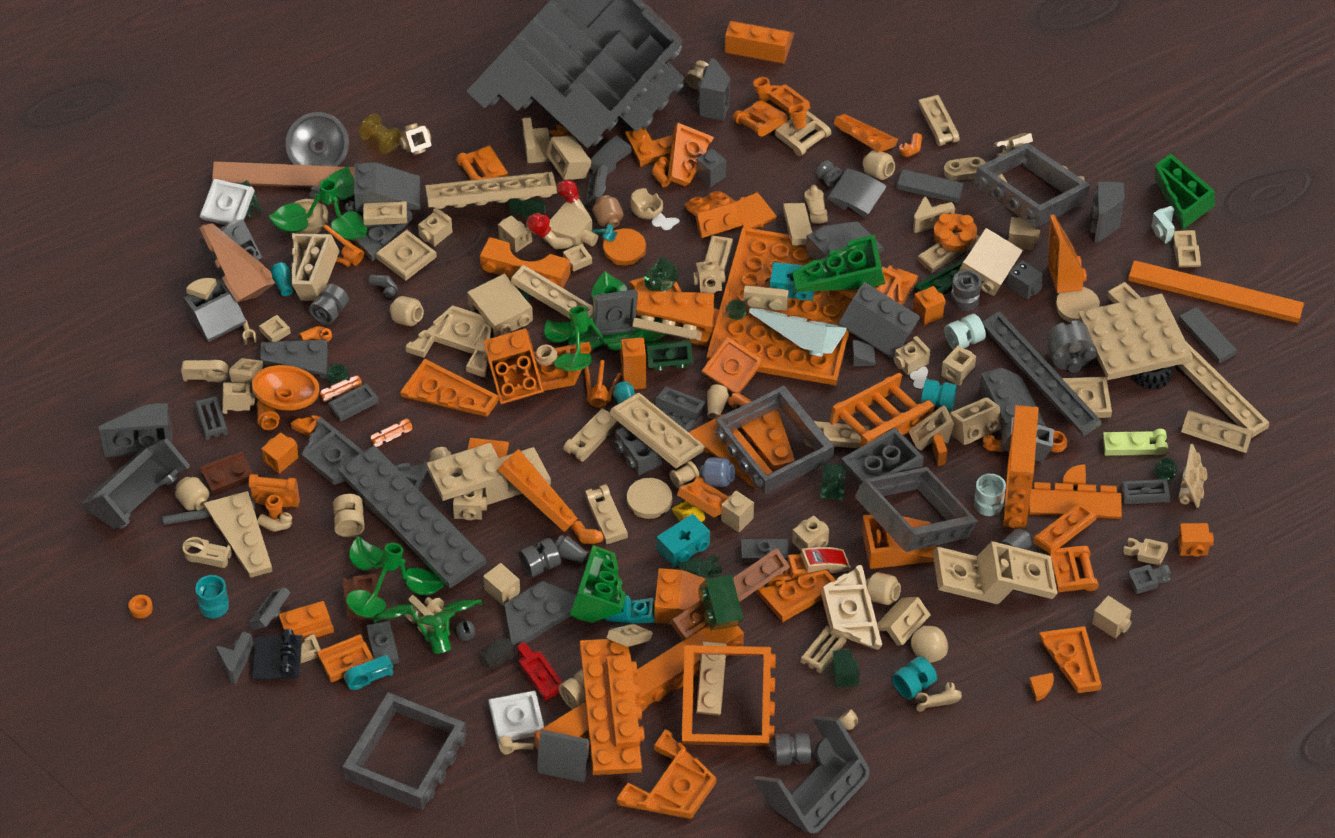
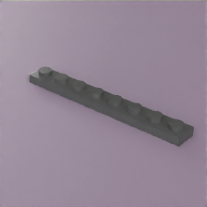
M1000 311L982 322L985 331L1083 437L1102 425L1098 416Z

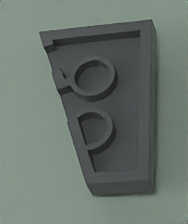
M407 210V223L367 225L366 236L352 241L373 262L376 258L375 253L390 243L412 220V213Z
M328 341L261 342V361H263V365L269 367L276 365L298 367L309 373L318 374L320 378L328 379Z

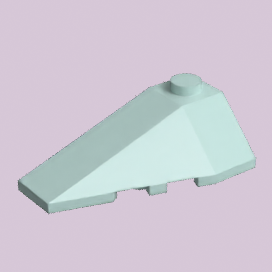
M750 308L749 313L801 348L810 350V354L823 357V353H832L846 332L845 327L825 322H807L806 318L787 317V314L760 308Z

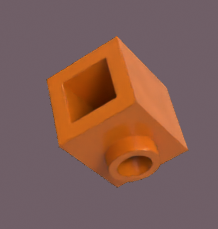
M934 286L915 293L913 311L920 316L923 325L943 318L944 305L946 304L945 298Z
M280 432L261 448L263 462L280 474L299 458L297 443L293 438L286 437Z
M1180 523L1178 532L1180 556L1199 557L1208 555L1209 547L1213 546L1214 543L1213 532H1209L1208 523Z

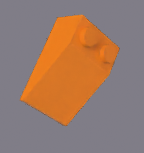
M1054 214L1050 215L1047 268L1056 292L1082 291L1083 282L1086 281L1087 277L1085 268L1082 269L1081 257L1077 256L1073 245Z
M659 568L655 599V623L671 624L669 621L700 601L698 589L706 578L683 570Z

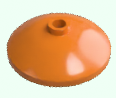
M276 365L264 368L254 376L252 391L256 398L268 407L282 411H295L303 409L316 401L319 395V384L313 375L303 369L288 365Z

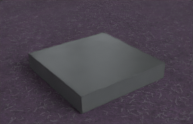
M635 289L594 295L592 318L602 335L635 331L633 321L636 318L638 293ZM592 328L591 333L594 337H596L597 334Z

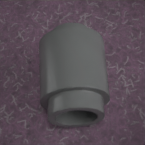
M1015 529L1001 544L1027 550L1032 546L1030 534L1026 530Z

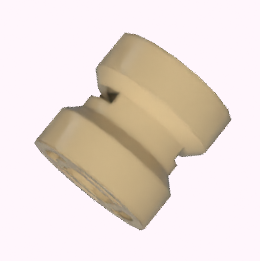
M697 61L693 65L692 70L685 76L686 83L691 88L697 89L699 80H703L704 67L709 65L706 62Z

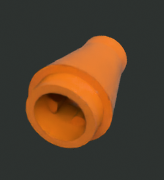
M258 401L256 404L258 425L264 430L275 429L280 420L278 413L275 409Z

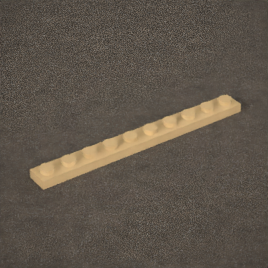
M1126 282L1108 291L1107 295L1114 304L1141 298ZM1187 343L1193 355L1192 362L1177 366L1238 426L1253 430L1252 438L1268 429L1269 422Z

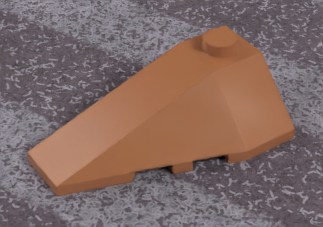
M213 223L200 227L208 248L217 256L215 263L217 267L223 269L225 276L222 279L236 302L257 298L275 284L271 272L262 263Z

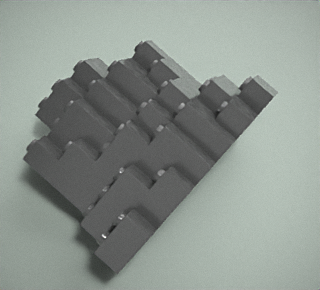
M550 0L466 92L484 108L488 105L493 107L503 97L517 111L521 107L526 109L535 98L588 148L591 144L596 146L603 138L601 134L606 129L610 131L617 124L620 117L636 132L640 128L645 130L654 118L652 114L656 110L660 112L670 100L668 96L672 91L676 94L684 85L682 83L684 76L667 61L669 59L672 62L682 50L683 46L681 44L684 39L643 0Z

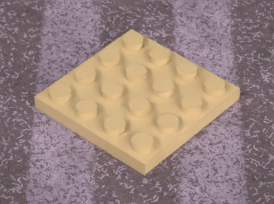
M1162 294L1079 311L1078 318L1087 325L1097 353L1096 357L1107 380L1192 362L1193 355Z

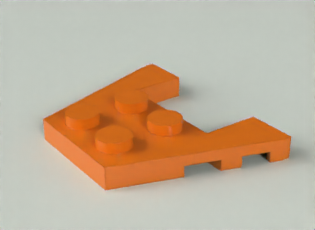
M665 729L655 743L654 750L672 759V763L651 793H647L627 783L617 797V804L692 819L716 784V777L697 758H693L686 751V748L681 743H678L672 737V734Z

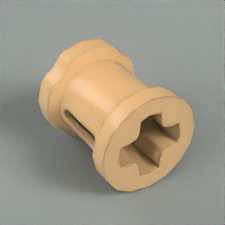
M691 461L686 462L685 466L677 471L672 470L669 474L672 483L678 489L700 476L697 467Z

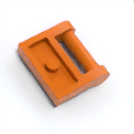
M760 100L744 111H736L733 114V121L738 124H744L754 130L755 134L763 137L788 122V117L784 112Z
M490 145L468 154L461 153L456 157V162L459 166L463 167L471 180L508 177V172ZM471 163H475L483 178L477 175Z
M250 474L249 487H251L254 503L265 505L266 499L270 495L275 494L283 499V507L299 506L300 498L296 478L285 480L258 477L257 474Z
M700 476L694 482L680 487L677 496L712 517L721 514L722 504L731 496H727L705 483L704 479Z
M1088 546L1059 548L1052 554L1048 553L1051 556L1057 592L1084 589L1086 591H1095L1098 589V581L1094 578L1089 559L1091 553ZM1076 557L1081 561L1085 576L1083 579L1079 578L1075 562Z

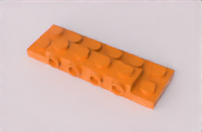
M610 639L581 640L580 654L593 775L641 772L640 741H644V728L638 725V719H642L641 705H636V697H639V684L634 683L633 676H637L636 661L631 662L629 647Z

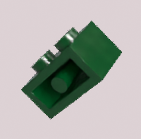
M689 339L645 343L646 365L648 368H652L653 371L665 370V366L674 365V368L687 367V364L693 363L691 341Z
M726 575L709 578L701 583L698 595L700 601L704 603V618L706 623L709 624L710 630L738 626L744 618L733 576Z

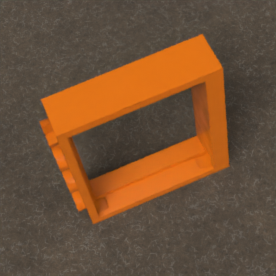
M1015 405L1008 457L1003 526L1026 528L1034 476L1039 407Z
M684 645L682 744L769 746V740H774V726L770 725V716H774L775 702L770 701V692H775V678H770L771 668H775L776 654H771V647ZM694 654L763 656L762 736L692 734Z

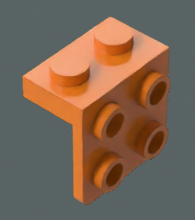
M721 191L712 192L704 198L695 197L690 199V202L685 203V209L696 217L699 236L702 238L742 226L737 202Z

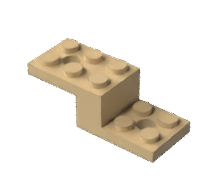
M491 443L426 463L427 470L443 501L482 488L483 497H487V505L523 494L497 470L512 454L498 458ZM532 447L521 451L550 485L551 478L535 448ZM453 473L462 474L459 477L451 476Z
M993 541L978 556L937 547L933 551L938 590L994 604H999L1012 590L1050 599L1057 595L1051 556Z

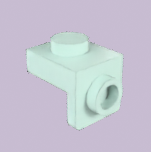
M1172 206L1159 209L1153 214L1151 227L1155 235L1160 237L1164 244L1172 242L1175 227L1171 223L1174 212Z

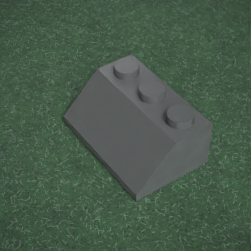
M864 282L838 325L845 327L848 332L894 360L895 350L904 345L916 327L920 316Z
M1004 368L981 373L979 390L983 398L987 397L1000 406L1001 429L999 431L1001 434L1011 417H1014L1015 405L1036 407L1021 376ZM1038 411L1037 424L1046 427Z

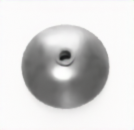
M323 112L308 113L298 118L290 127L286 137V151L294 165L340 166L346 158L349 149V137L343 124L334 116ZM319 143L323 144V148H322V149H320V150H317V149H316V145H317V144H319Z

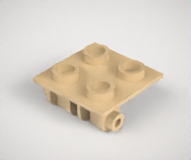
M1191 444L1187 465L1184 467L1179 499L1182 504L1194 502L1196 508H1199L1200 499L1204 497L1203 483L1207 480V470L1202 466L1200 454L1196 452L1194 445Z

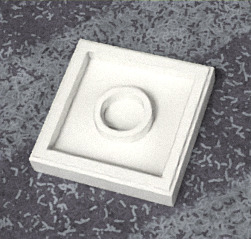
M214 179L200 218L224 225L235 220H244L255 190L253 187Z
M535 691L488 700L498 744L500 743L499 738L502 736H510L512 741L534 737V733L544 728Z

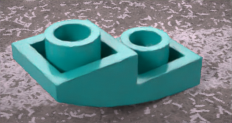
M626 596L621 613L607 617L605 620L619 623L655 622L654 598L631 601L630 597Z

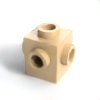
M417 123L405 126L406 130L400 132L401 137H399L402 149H406V152H413L416 155L425 152V148L431 146V135L425 126H418ZM412 135L416 137V141L414 143L411 137Z
M718 261L696 263V272L693 273L694 285H698L700 293L722 291V283L725 282L724 269L720 270Z
M483 488L454 497V519L482 520V512L487 511V497H483Z
M815 516L801 521L793 529L792 543L800 551L804 548L826 547L828 544L829 528Z

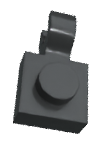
M1149 564L1129 570L1128 578L1136 594L1158 588L1159 583L1169 582L1171 580L1169 577L1171 571L1168 565L1152 570Z

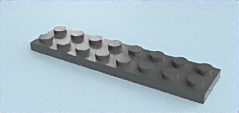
M375 445L338 468L339 475L449 589L486 565V558Z

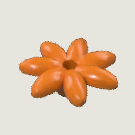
M559 124L556 125L557 130L549 131L554 137L573 135L567 128Z

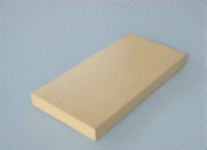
M640 393L616 405L609 413L675 468L699 455L705 448L701 442Z

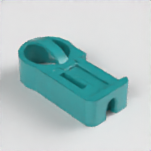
M384 655L350 668L344 674V679L349 689L357 690L371 684V681L387 675L392 676L393 664L389 656Z

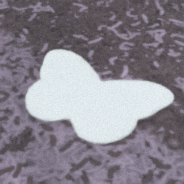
M662 213L652 220L653 226H661L664 230H669L673 225L679 223V219L665 218Z
M921 367L910 374V378L914 380V387L919 389L924 387L928 374L926 367Z

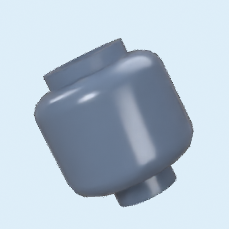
M708 458L704 465L700 467V477L712 487H727L735 478V467L727 458Z

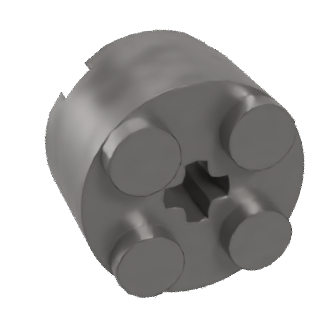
M1071 321L1072 324L1065 325L1063 322L1048 332L1047 346L1056 367L1075 373L1094 359L1097 353L1090 331L1085 323Z

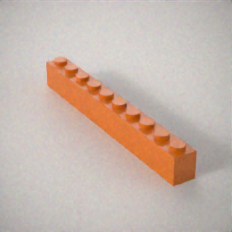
M708 625L637 669V676H633L634 683L639 684V697H636V705H641L643 712L653 702L662 700L666 694L683 686L684 645L701 646L702 642L705 641L727 644V646H743L744 632L738 626L711 631ZM694 654L693 677L699 676L701 655ZM582 703L541 730L589 739L586 703ZM541 730L534 733L537 750L539 749Z

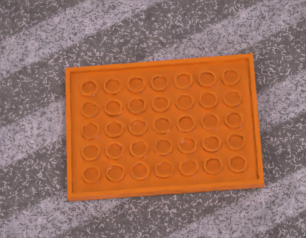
M746 227L742 228L707 352L706 363H708L728 336L763 359L764 363L757 372L837 385L849 336L847 330L832 353H823V357L810 354V350L801 348L749 313L752 307L743 306L745 285L770 288L773 262L804 266L814 261L806 253V245H792L790 236L787 234ZM836 290L814 291L813 301L788 298L787 311L765 310L787 314V317L806 318L807 322H825L839 326L838 323L851 303L852 298Z

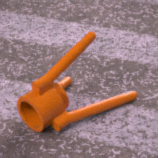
M324 225V229L345 245L341 252L344 259L337 257L336 262L342 263L347 267L350 264L358 265L364 257V251L353 245L349 240H345L328 225Z
M601 360L597 384L593 388H591L589 367L584 368L587 388L586 401L597 408L605 407L607 403H611L614 392L613 387L619 383L622 373L617 374L608 392L606 386L602 385L604 360Z

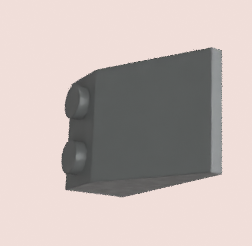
M354 163L356 212H364V203L407 202V210L420 209V176L379 163Z
M858 221L823 226L807 235L806 253L813 260H821L829 256V252L832 250L838 251L846 247L849 241L870 236L871 234ZM876 240L878 251L881 253L884 251V247Z
M168 403L143 405L100 425L99 433L105 457L135 455L144 447L166 438L173 444V429Z
M894 428L841 458V462L862 483L867 478L870 479L922 468L923 456Z

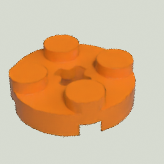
M941 214L934 226V240L936 243L942 244V248L953 252L964 251L967 249V246L975 243L977 227L970 215ZM952 231H958V234L955 235Z

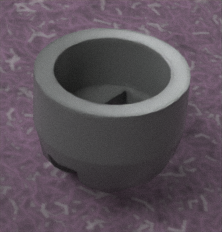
M465 620L458 623L456 635L460 640L468 641L475 636V627L471 621ZM464 627H467L469 632L465 633Z

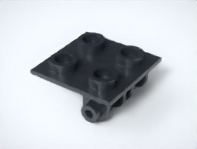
M285 629L281 636L256 637L252 679L300 678L303 636L295 635L292 629Z

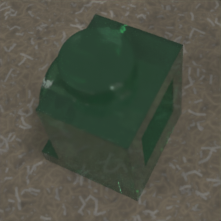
M660 256L658 262L644 274L645 286L650 291L666 292L678 281V266Z
M824 463L820 498L843 500L847 468L845 465Z
M852 649L833 651L832 669L835 688L859 686L860 670L858 669L857 658L852 656Z

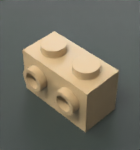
M574 136L551 137L546 155L564 180L586 178L591 167V160Z
M987 397L950 413L954 423L951 436L964 445L986 435H991L993 432L1001 429L1000 406Z

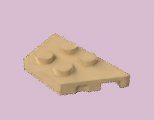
M859 565L852 572L840 576L837 581L830 582L821 589L829 628L833 634L873 649H880L882 642L867 589L863 567Z

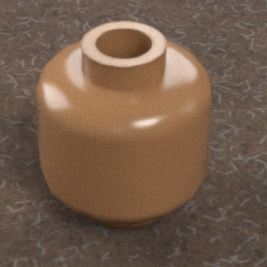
M609 195L598 198L592 208L598 224L602 227L611 224L615 228L620 224L619 221L624 216L618 200Z

